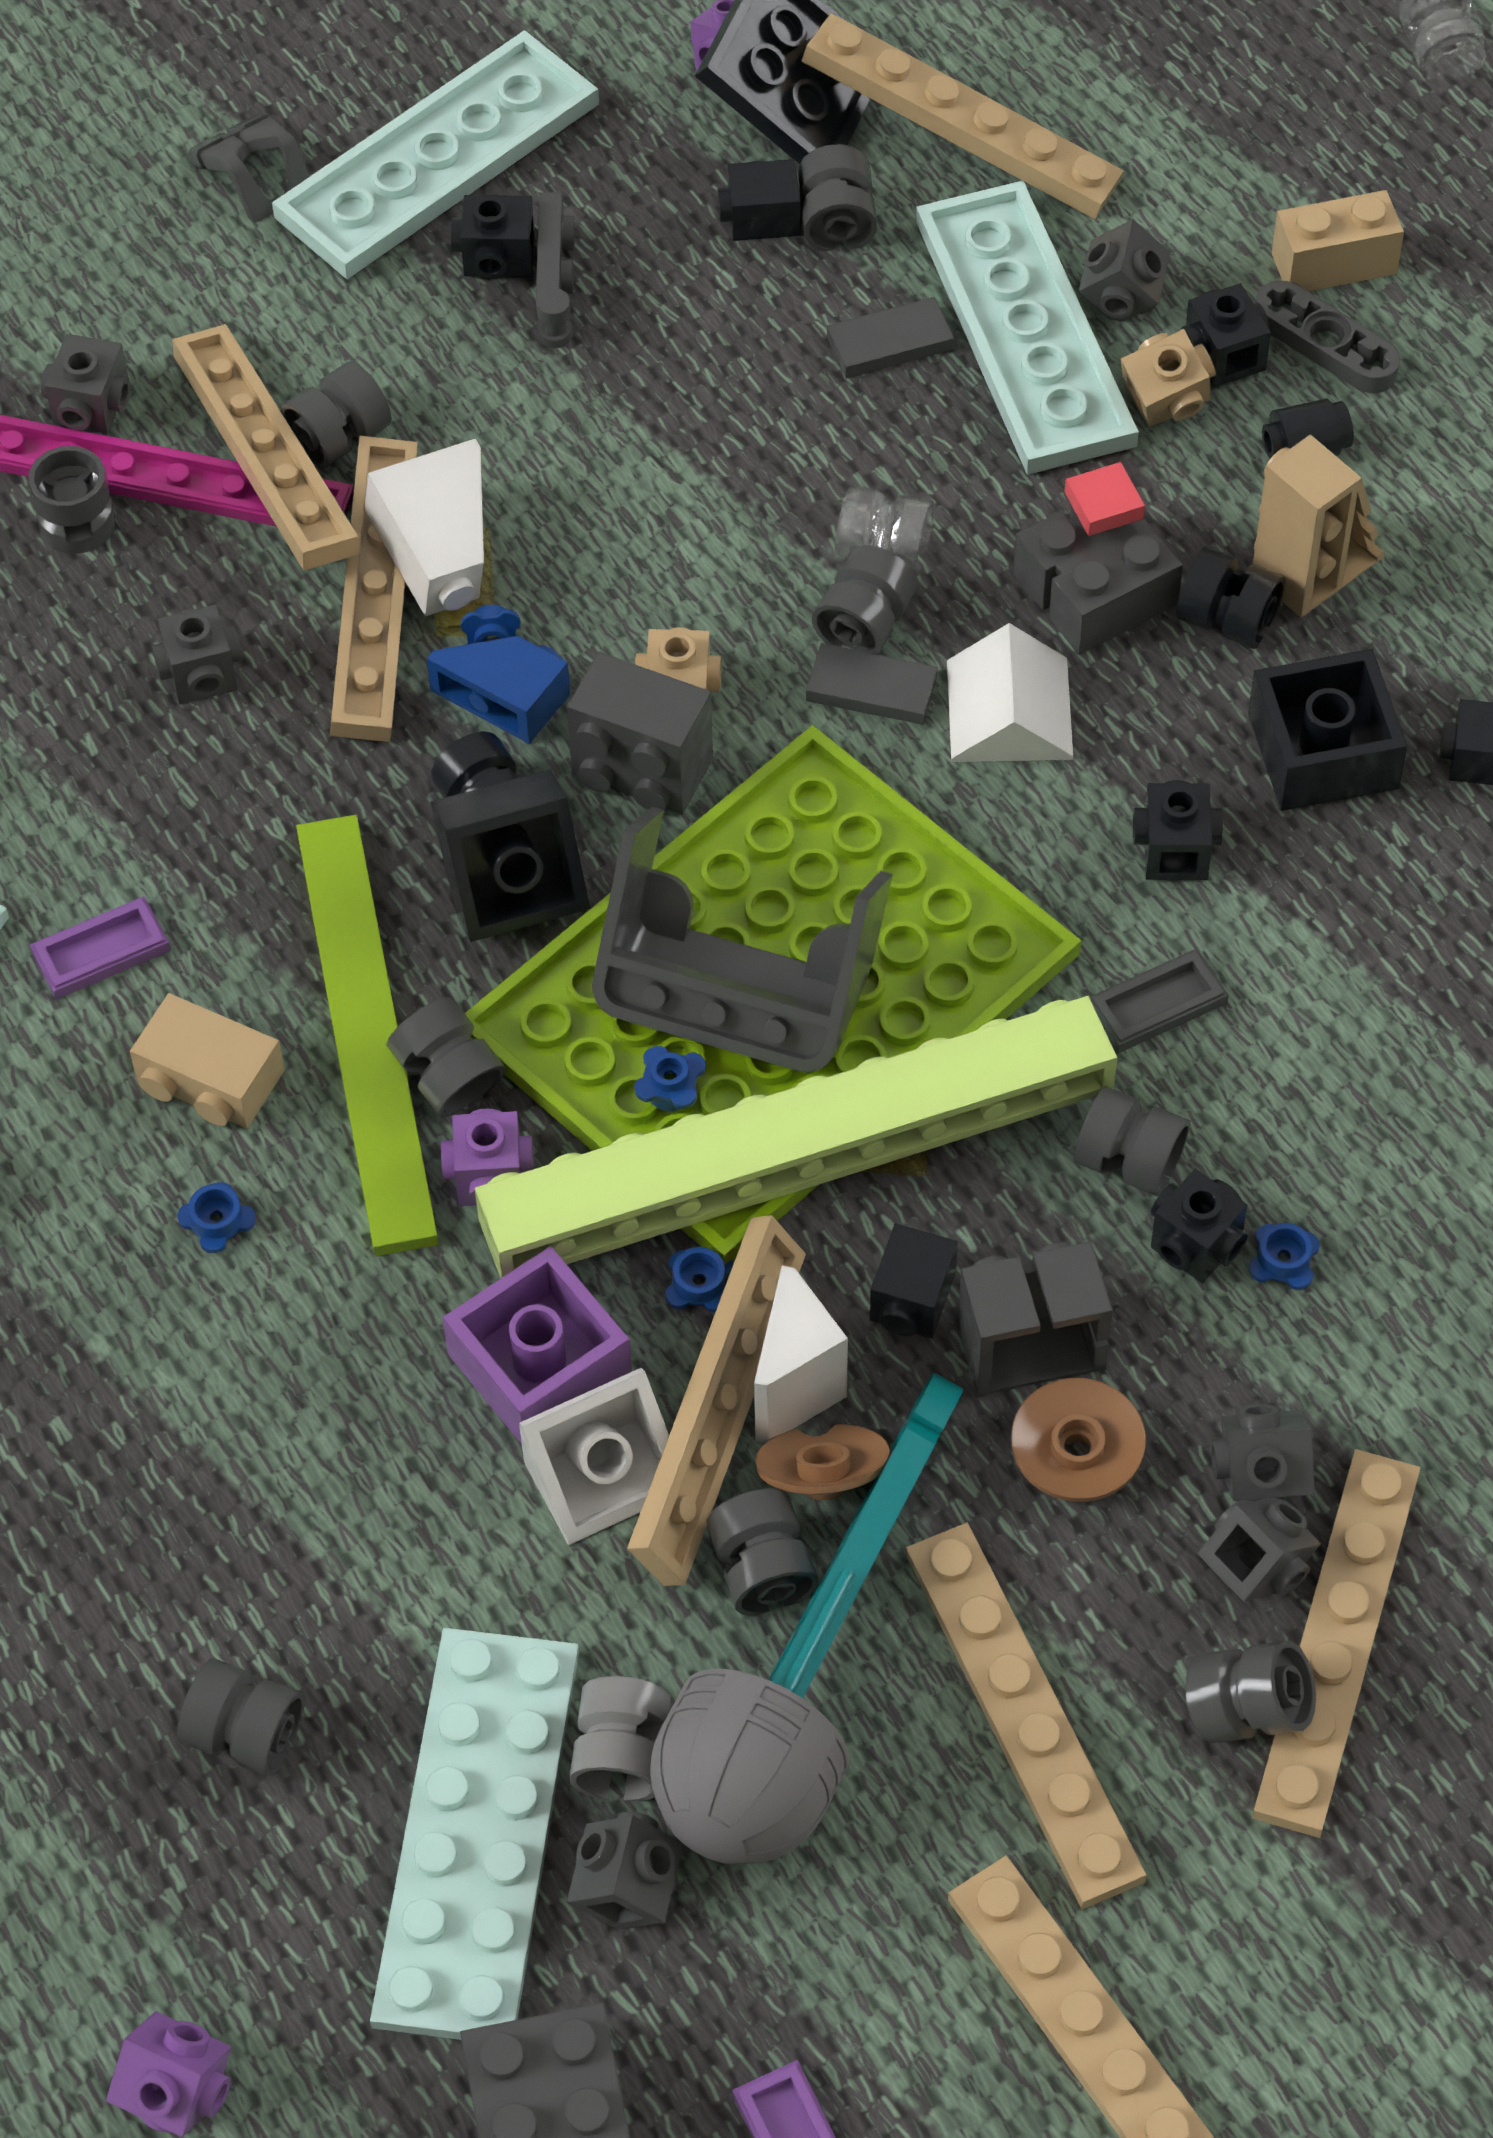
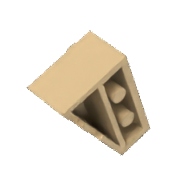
M1311 434L1291 449L1288 447L1280 449L1271 457L1264 469L1265 479L1262 501L1259 507L1260 515L1253 565L1255 564L1285 576V589L1281 601L1301 618L1385 557L1384 552L1374 542L1379 536L1377 528L1367 519V515L1372 510L1362 477Z

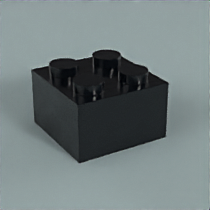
M1373 648L1254 670L1248 715L1281 811L1399 789L1408 746Z
M551 769L430 802L453 904L470 942L591 909L568 799Z

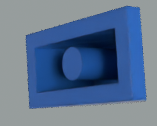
M520 636L433 650L427 657L430 690L528 744L531 743L571 695L568 662L563 660L555 650L543 645L536 646Z

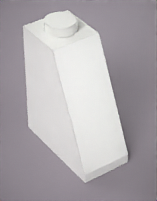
M472 439L369 472L364 510L423 614L428 616L443 610H458L471 601L479 599L484 552L481 447L477 440Z

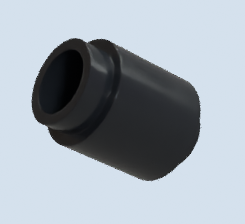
M1327 398L1272 410L1269 423L1264 424L1262 427L1263 444L1270 459L1280 449L1285 447L1291 449L1310 434L1335 456L1341 453V449L1351 447L1354 440L1352 420L1346 404L1343 401L1331 403Z

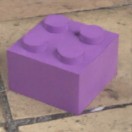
M551 1246L442 1317L448 1355L520 1443V1422L632 1372L630 1339Z

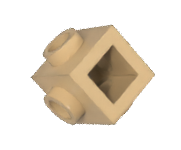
M1184 329L1171 335L1167 333L1157 334L1144 341L1139 346L1138 351L1121 358L1123 383L1147 427L1172 418L1175 421L1190 418L1198 413L1206 402L1211 400L1210 378L1216 375L1215 368L1205 347L1202 344L1193 347Z
M681 627L669 630L649 629L647 653H636L635 665L711 692L721 691L722 659L721 655H710L709 631L690 630Z

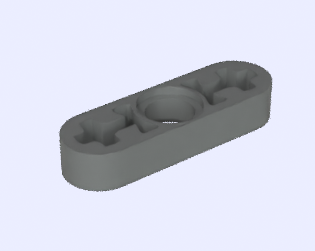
M1273 281L1267 283L1258 291L1256 303H1260L1265 310L1272 336L1360 391L1379 393L1388 390L1394 385L1398 376L1400 355L1395 346L1295 283ZM1285 303L1291 305V311L1285 308L1280 309L1278 312L1271 310V304L1278 308ZM1297 321L1302 323L1301 328H1297ZM1319 331H1330L1337 334L1342 341L1333 346H1323L1316 343L1311 336ZM1353 345L1357 346L1356 352L1351 349ZM1376 361L1383 363L1382 368L1374 366L1370 370L1363 368V362L1368 365Z

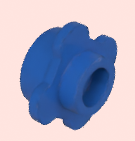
M493 604L481 606L473 612L467 613L461 620V629L467 634V644L516 636V630L520 627V617L516 612ZM487 636H497L494 639L487 638Z
M662 1046L648 1049L643 1056L644 1064L646 1065L643 1077L638 1079L634 1085L636 1096L640 1100L650 1102L658 1109L665 1111H676L692 1106L697 1100V1078L703 1075L706 1070L703 1057L697 1053H688L685 1056L668 1052ZM667 1074H674L676 1076L674 1079H665L664 1077Z
M223 1182L201 1187L192 1195L189 1204L183 1205L178 1211L180 1226L184 1229H191L200 1238L201 1248L208 1253L223 1251L230 1238L240 1231L246 1232L251 1230L256 1222L254 1210L250 1206H242L236 1192L229 1184ZM214 1214H221L223 1216L220 1221L215 1222L211 1220Z
M1291 1223L1261 1226L1255 1235V1241L1259 1245L1257 1257L1253 1258L1249 1263L1251 1277L1261 1283L1269 1280L1285 1282L1294 1290L1307 1288L1313 1280V1272L1309 1267L1311 1257L1319 1251L1320 1243L1318 1238L1311 1232L1305 1231ZM1280 1253H1287L1290 1259L1282 1261L1278 1255Z
M694 1247L675 1252L669 1259V1268L673 1272L672 1285L665 1291L667 1303L672 1308L678 1310L692 1305L704 1306L710 1312H716L726 1286V1279L733 1267L732 1260L724 1264L722 1258L715 1251L705 1247ZM696 1277H703L706 1281L702 1285H696L693 1280Z

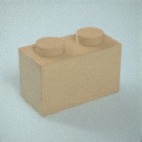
M1387 190L1277 211L1272 256L1282 281L1295 283L1306 291L1395 275L1398 271L1404 230Z
M171 993L167 994L130 1050L136 1079L140 1087L147 1094L164 1102L171 1101L173 1097L193 1105L195 1111L202 1118L218 1126H225L230 1121L247 1129L285 1071L279 1040Z

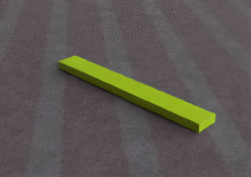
M357 814L296 825L374 1255L381 1256L439 1245L407 1074L386 1045L388 1038L397 1028V1022Z

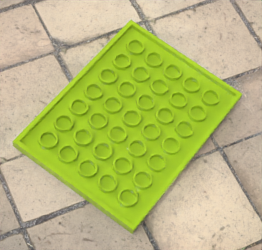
M811 725L654 856L652 869L678 877L689 888L694 902L690 924L691 930L803 962H807L810 945L820 931L833 924L850 925L857 895L880 871L893 874L872 967L840 1048L827 1065L813 1072H801L624 1021L605 1013L594 998L592 981L610 893L470 1008L465 1015L474 1026L470 1037L486 1041L506 1069L504 1075L593 1151L609 1146L620 1137L628 1134H648L673 1126L678 1120L692 1114H712L734 1107L739 1101L749 1096H769L795 1088L800 1082L813 1076L830 1077L855 1069L864 1061L874 1057L890 1058L916 1050L920 1045L931 1039H951L976 1031L989 1021L1007 1019L1080 955L1082 940L814 725ZM662 1046L668 1052L685 1056L688 1053H697L703 1057L706 1070L703 1075L697 1078V1100L692 1106L676 1111H665L658 1109L650 1102L640 1100L636 1096L634 1085L638 1079L643 1077L646 1068L643 1056L648 1049ZM667 1074L664 1078L674 1079L676 1076L674 1074ZM818 1185L680 1229L701 1247L715 1251L722 1258L724 1264L736 1258L752 1217L772 1215L779 1221Z

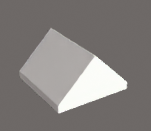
M1008 623L947 660L951 762L1073 760L1068 665L1065 656Z
M787 1266L781 1267L754 1381L756 1441L764 1443L777 1435L794 1429L847 1397L848 1338L798 1271Z
M642 1368L519 1423L524 1463L568 1545L641 1512L669 1438V1433L647 1375Z

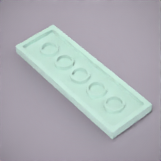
M524 30L273 201L274 218L348 280L463 200L464 195H470L598 106V88Z
M1024 181L917 206L916 224L1026 474L1029 475L1137 447L1139 431Z
M443 1628L371 2012V2028L462 2040L460 2031L518 2019L579 1657L578 1644Z

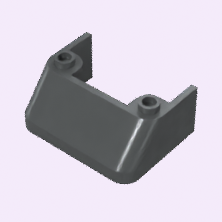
M652 806L628 826L622 834L592 981V991L597 1004L605 1013L612 1017L793 1070L813 1072L823 1068L840 1048L872 967L893 874L880 871L857 895L850 925L833 924L824 928L813 939L807 962L799 961L690 929L694 902L689 888L678 877L652 869L664 812L663 809Z

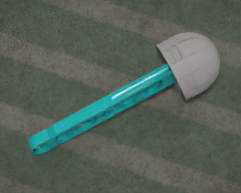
M934 1372L918 1396L890 1449V1457L879 1477L874 1479L769 1679L731 1669L699 1671L690 1676L685 1682L657 1735L651 1756L650 1778L658 1807L672 1833L684 1845L706 1858L725 1864L758 1863L776 1859L799 1846L817 1827L848 1768L849 1752L842 1736L834 1725L819 1710L805 1701L803 1697L963 1392V1388Z

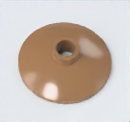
M1066 1378L1040 1387L1022 1403L1013 1421L1011 1447L1020 1471L1036 1488L1061 1500L1089 1502L1106 1498L1118 1492L1133 1479L1144 1458L1146 1434L1139 1412L1132 1402L1120 1391L1093 1379ZM1078 1440L1086 1443L1090 1452L1087 1455L1076 1456L1066 1452L1065 1446L1071 1441Z
M836 1424L821 1436H810L798 1429H792L773 1437L759 1449L756 1455V1469L760 1478L775 1488L793 1493L807 1494L808 1497L816 1500H831L842 1496L846 1490L862 1486L879 1477L890 1457V1447L887 1441L878 1433L854 1425Z

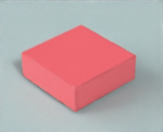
M1121 462L1067 478L1065 481V494L1088 536L1144 519L1145 505Z

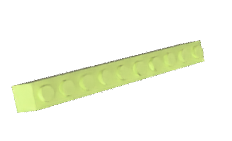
M1089 996L1069 1002L1066 1000L1053 1001L1041 1007L1037 1012L1012 1020H992L982 1025L976 1031L951 1039H931L920 1045L916 1050L890 1058L874 1057L864 1061L857 1068L830 1077L813 1076L807 1078L795 1088L769 1096H749L739 1101L734 1107L712 1114H692L678 1120L673 1126L644 1135L640 1133L628 1134L620 1137L611 1145L584 1154L567 1153L557 1157L546 1166L520 1174L516 1172L500 1174L491 1179L487 1184L475 1187L479 1222L500 1278H503L549 1246L556 1251L566 1264H570L1096 1097L1104 1086L1114 1089L1117 1055Z

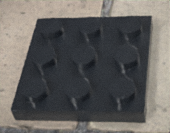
M734 0L695 77L792 159H795L799 165L802 159L815 149L826 145H848L871 98L802 62L807 44L828 16L833 13L842 19L844 18L824 0Z

